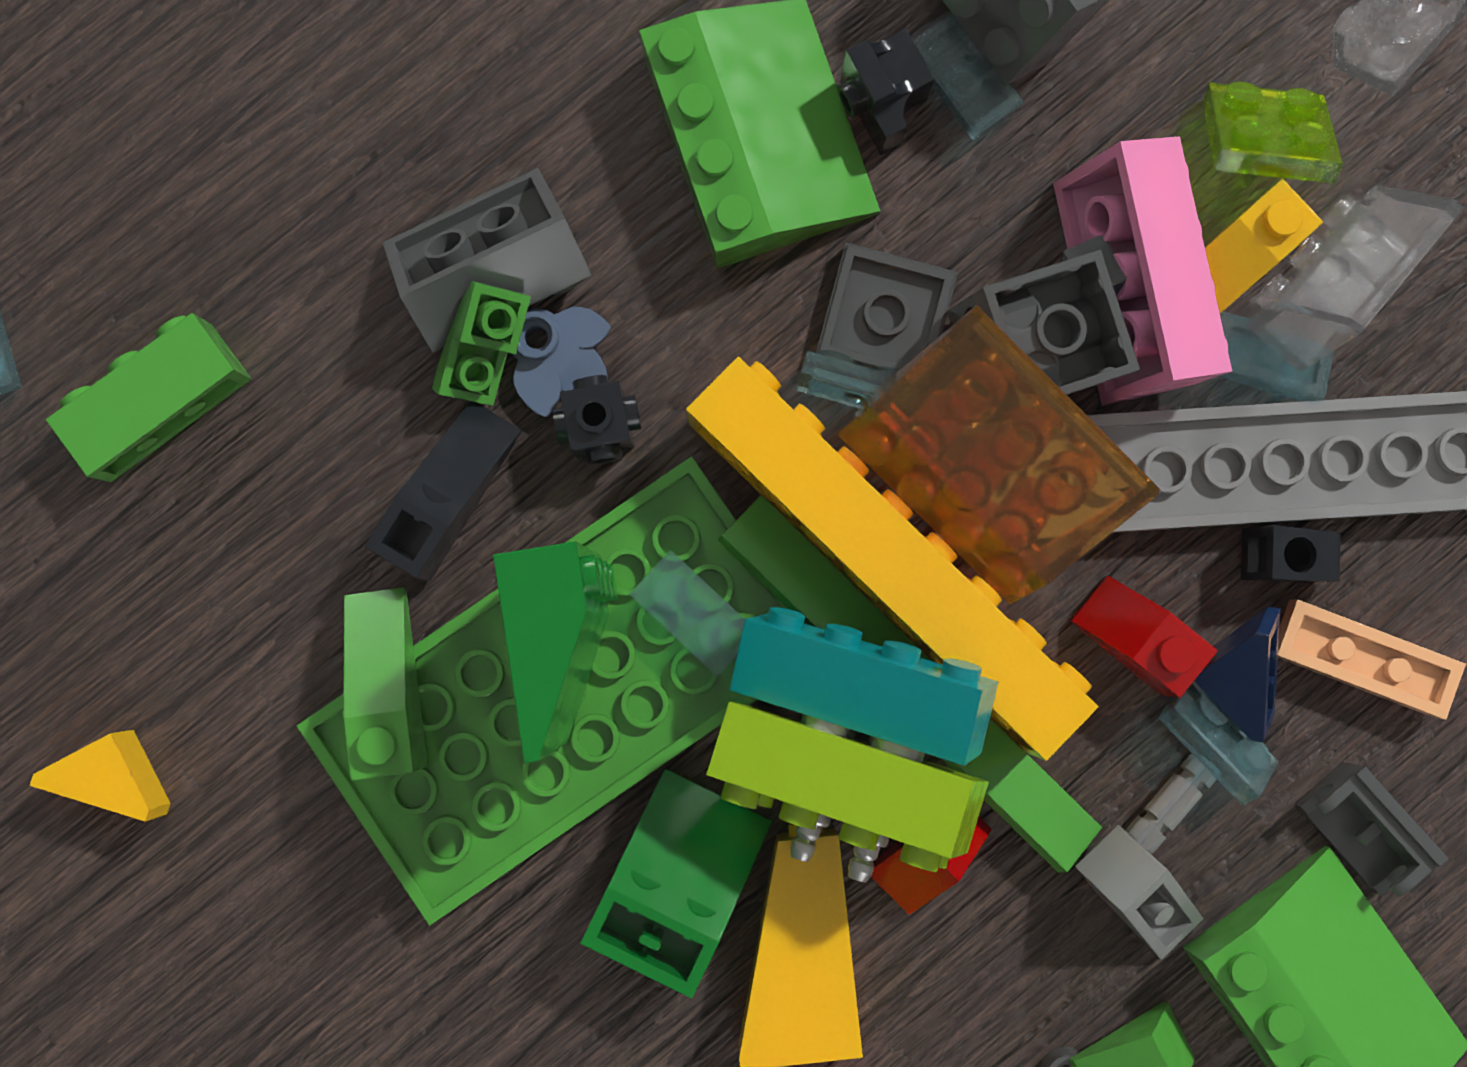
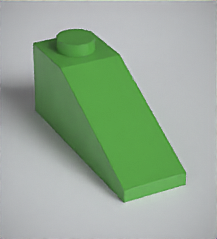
M405 587L344 595L343 719L351 781L412 773L428 766L407 589Z

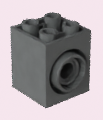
M1101 249L983 287L947 310L959 347L961 360L983 422L1140 370Z

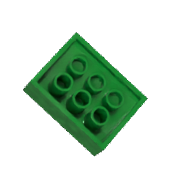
M577 541L493 554L524 764L537 762L569 742L609 617L607 601L617 600V588L612 564H608L607 561L602 562L599 554Z

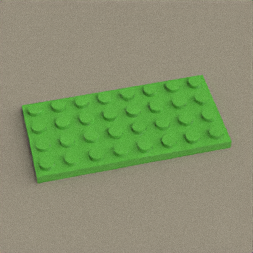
M692 456L565 542L577 541L599 554L602 562L607 561L608 564H612L617 588V600L607 601L609 617L568 743L537 762L524 764L498 589L413 646L428 762L427 767L412 773L351 781L343 719L344 694L297 725V728L429 926L723 723L729 702L750 705L757 700L730 691L744 622L747 618L767 614L771 607H786L718 541L722 534L736 520Z

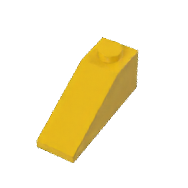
M1283 178L1254 201L1205 246L1211 278L1215 285V296L1219 314L1275 267L1323 223Z

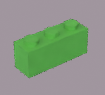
M193 313L187 317L178 316L169 320L157 330V338L139 352L130 351L115 359L109 365V373L92 386H83L67 394L59 403L61 408L45 419L87 477L111 483L252 380L212 324Z

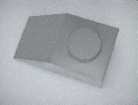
M1119 825L1107 836L1093 842L1088 848L1085 857L1075 866L1095 892L1161 960L1203 920L1201 914L1169 870Z

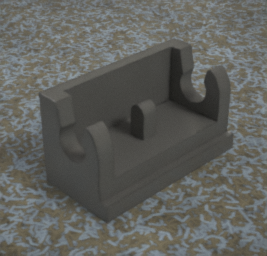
M1341 762L1295 804L1366 885L1379 896H1383L1389 890H1392L1397 897L1406 894L1434 868L1440 867L1449 859L1365 766Z

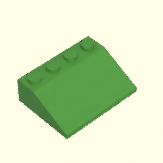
M784 0L695 11L639 30L643 58L716 269L880 214L875 194L845 109L838 95L833 75L806 0Z
M1325 845L1183 946L1185 952L1266 1067H1454L1467 1050V1040L1329 846Z

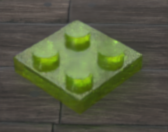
M1209 82L1202 103L1216 171L1335 183L1343 162L1324 95L1316 94L1303 88H1293L1285 91L1258 88L1247 82H1233L1231 84Z

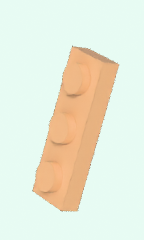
M1298 599L1289 600L1279 627V659L1433 718L1447 719L1466 663Z

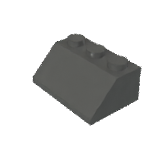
M539 168L382 242L399 296L432 353L444 347L456 312L471 281L531 296L530 306L550 295L566 293L573 289L579 281L592 276L571 229Z

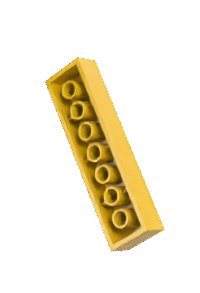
M738 356L686 408L689 426L760 495L767 499L894 625L921 649L932 662L943 665V661L946 658L967 661L982 668V677L999 681L990 718L1024 752L1047 761L1099 707L1086 695L1092 688L1091 684L1067 662L1058 665L1056 662L1051 661L1041 651L1047 645L1045 639L1023 619L1019 618L1016 623L1008 619L997 608L1002 602L999 594L979 576L975 575L972 579L965 577L952 564L958 558L957 554L935 533L931 532L927 537L923 536L908 521L914 515L913 512L895 493L887 489L883 494H880L864 479L869 473V469L852 451L845 446L838 452L835 451L822 438L821 433L825 430V427L810 410L800 403L792 409L780 397L777 391L782 386L768 369L758 361H755L749 367Z

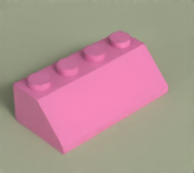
M1180 136L1120 141L1053 182L1067 249L1094 237L1103 236L1104 241H1108L1115 253L1113 256L1125 277L1127 276L1124 286L1116 297L1140 370L1097 384L1101 405H1112L1195 385L1232 372L1228 354V343L1224 336L1215 296V285L1211 278L1202 238V227L1198 220L1189 180V169L1185 162Z

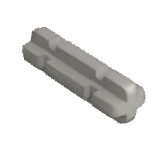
M1193 751L1180 766L1184 771L1180 775L1174 773L1145 806L1144 809L1147 814L1144 817L1138 815L1126 828L1125 831L1150 854L1154 853L1166 839L1163 833L1167 829L1173 831L1203 795L1200 790L1205 786L1209 789L1222 774L1220 765L1205 752Z

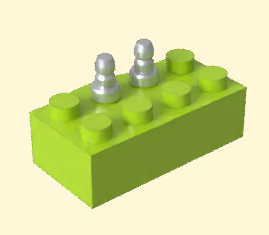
M735 702L728 703L706 775L725 781L720 798L733 804L756 809L757 805L772 808L774 799L783 801L778 818L797 825V836L793 838L790 846L792 858L809 862L816 849L815 841L819 838L822 827L829 826L831 818L843 822L838 839L854 845L853 851L855 856L850 859L848 877L866 883L871 877L874 870L873 861L877 858L880 847L885 848L888 845L889 838L904 843L899 858L900 861L931 872H937L938 868L946 869L949 859L968 853L989 781L924 761L925 753L873 736H870L869 742L855 738L857 731L805 714L799 720L762 707Z

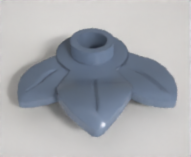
M576 306L565 309L555 315L545 309L533 308L527 310L517 352L513 354L518 360L513 381L519 396L535 413L543 417H549L557 406L560 392L573 390L572 382L577 379L594 375H606L608 378L606 367L594 349L606 338L611 330L610 324L603 317L591 309ZM538 329L545 331L548 334V340L543 347L534 349L528 346L527 338L532 331Z

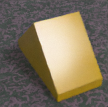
M134 730L110 733L34 773L29 785L141 821H149L167 815L171 804Z

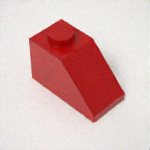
M1105 576L1069 620L1147 685L1163 696L1181 698L1218 652L1215 647L1170 611L1110 576Z

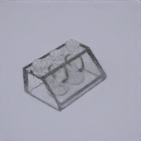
M1374 185L1356 201L1349 195H1346L1322 220L1323 224L1328 227L1322 237L1319 238L1313 234L1289 258L1288 261L1295 268L1287 278L1281 274L1277 275L1255 298L1254 301L1261 308L1247 323L1246 327L1297 372L1303 371L1362 333L1464 207L1455 199L1381 185Z

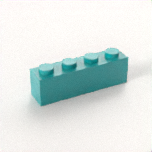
M771 607L767 614L745 619L730 691L963 766L982 753L999 681L982 677V668L980 666L951 658L944 659L943 665L920 658L921 649L902 642L884 641L882 647L861 641L863 634L861 631L844 625L826 624L824 630L804 624L806 617L804 614L786 608Z

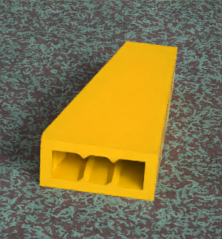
M789 823L788 833L776 834L739 1039L740 1067H782L863 1058L840 842L835 828L824 829L822 827L820 836L815 841L816 849L814 855L809 862L791 857L790 846L793 838L797 836V825Z

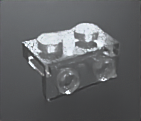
M1361 0L1355 8L1352 6L1346 8L1333 27L1331 34L1334 40L1333 67L1394 96L1467 13V0Z

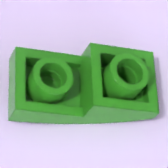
M471 281L449 330L432 390L439 395L494 406L507 353L516 354L531 296Z

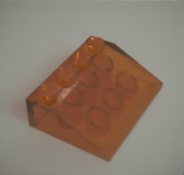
M977 305L873 392L837 434L863 462L867 463L899 495L905 504L910 506L943 538L944 542L954 549L1010 605L1050 583L1152 501L1160 491V488Z

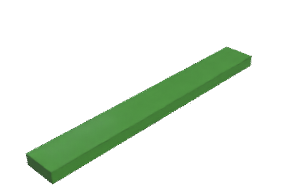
M762 495L718 539L787 609L804 614L806 616L804 624L824 630L826 624L844 625L861 631L863 633L861 641L882 647L884 641L902 642L917 647ZM921 651L920 658L931 661V660ZM991 718L982 753L965 766L942 759L952 770L989 781L984 801L1058 873L1068 872L1102 829Z

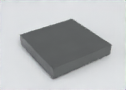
M846 242L815 357L927 387L958 272Z

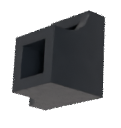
M906 28L882 41L869 43L868 39L847 49L840 79L841 84L837 86V91L851 118L860 117L881 156L901 145L907 128L904 121V113L928 99L935 79Z

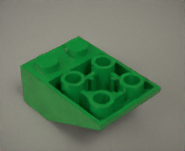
M665 768L580 944L692 999L720 942L772 820L746 807L725 801L720 798V794Z

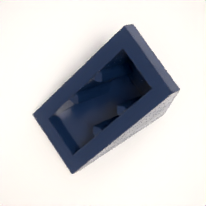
M1267 607L1213 645L1218 652L1194 680L1251 741L1262 743L1265 741L1275 715L1280 608Z

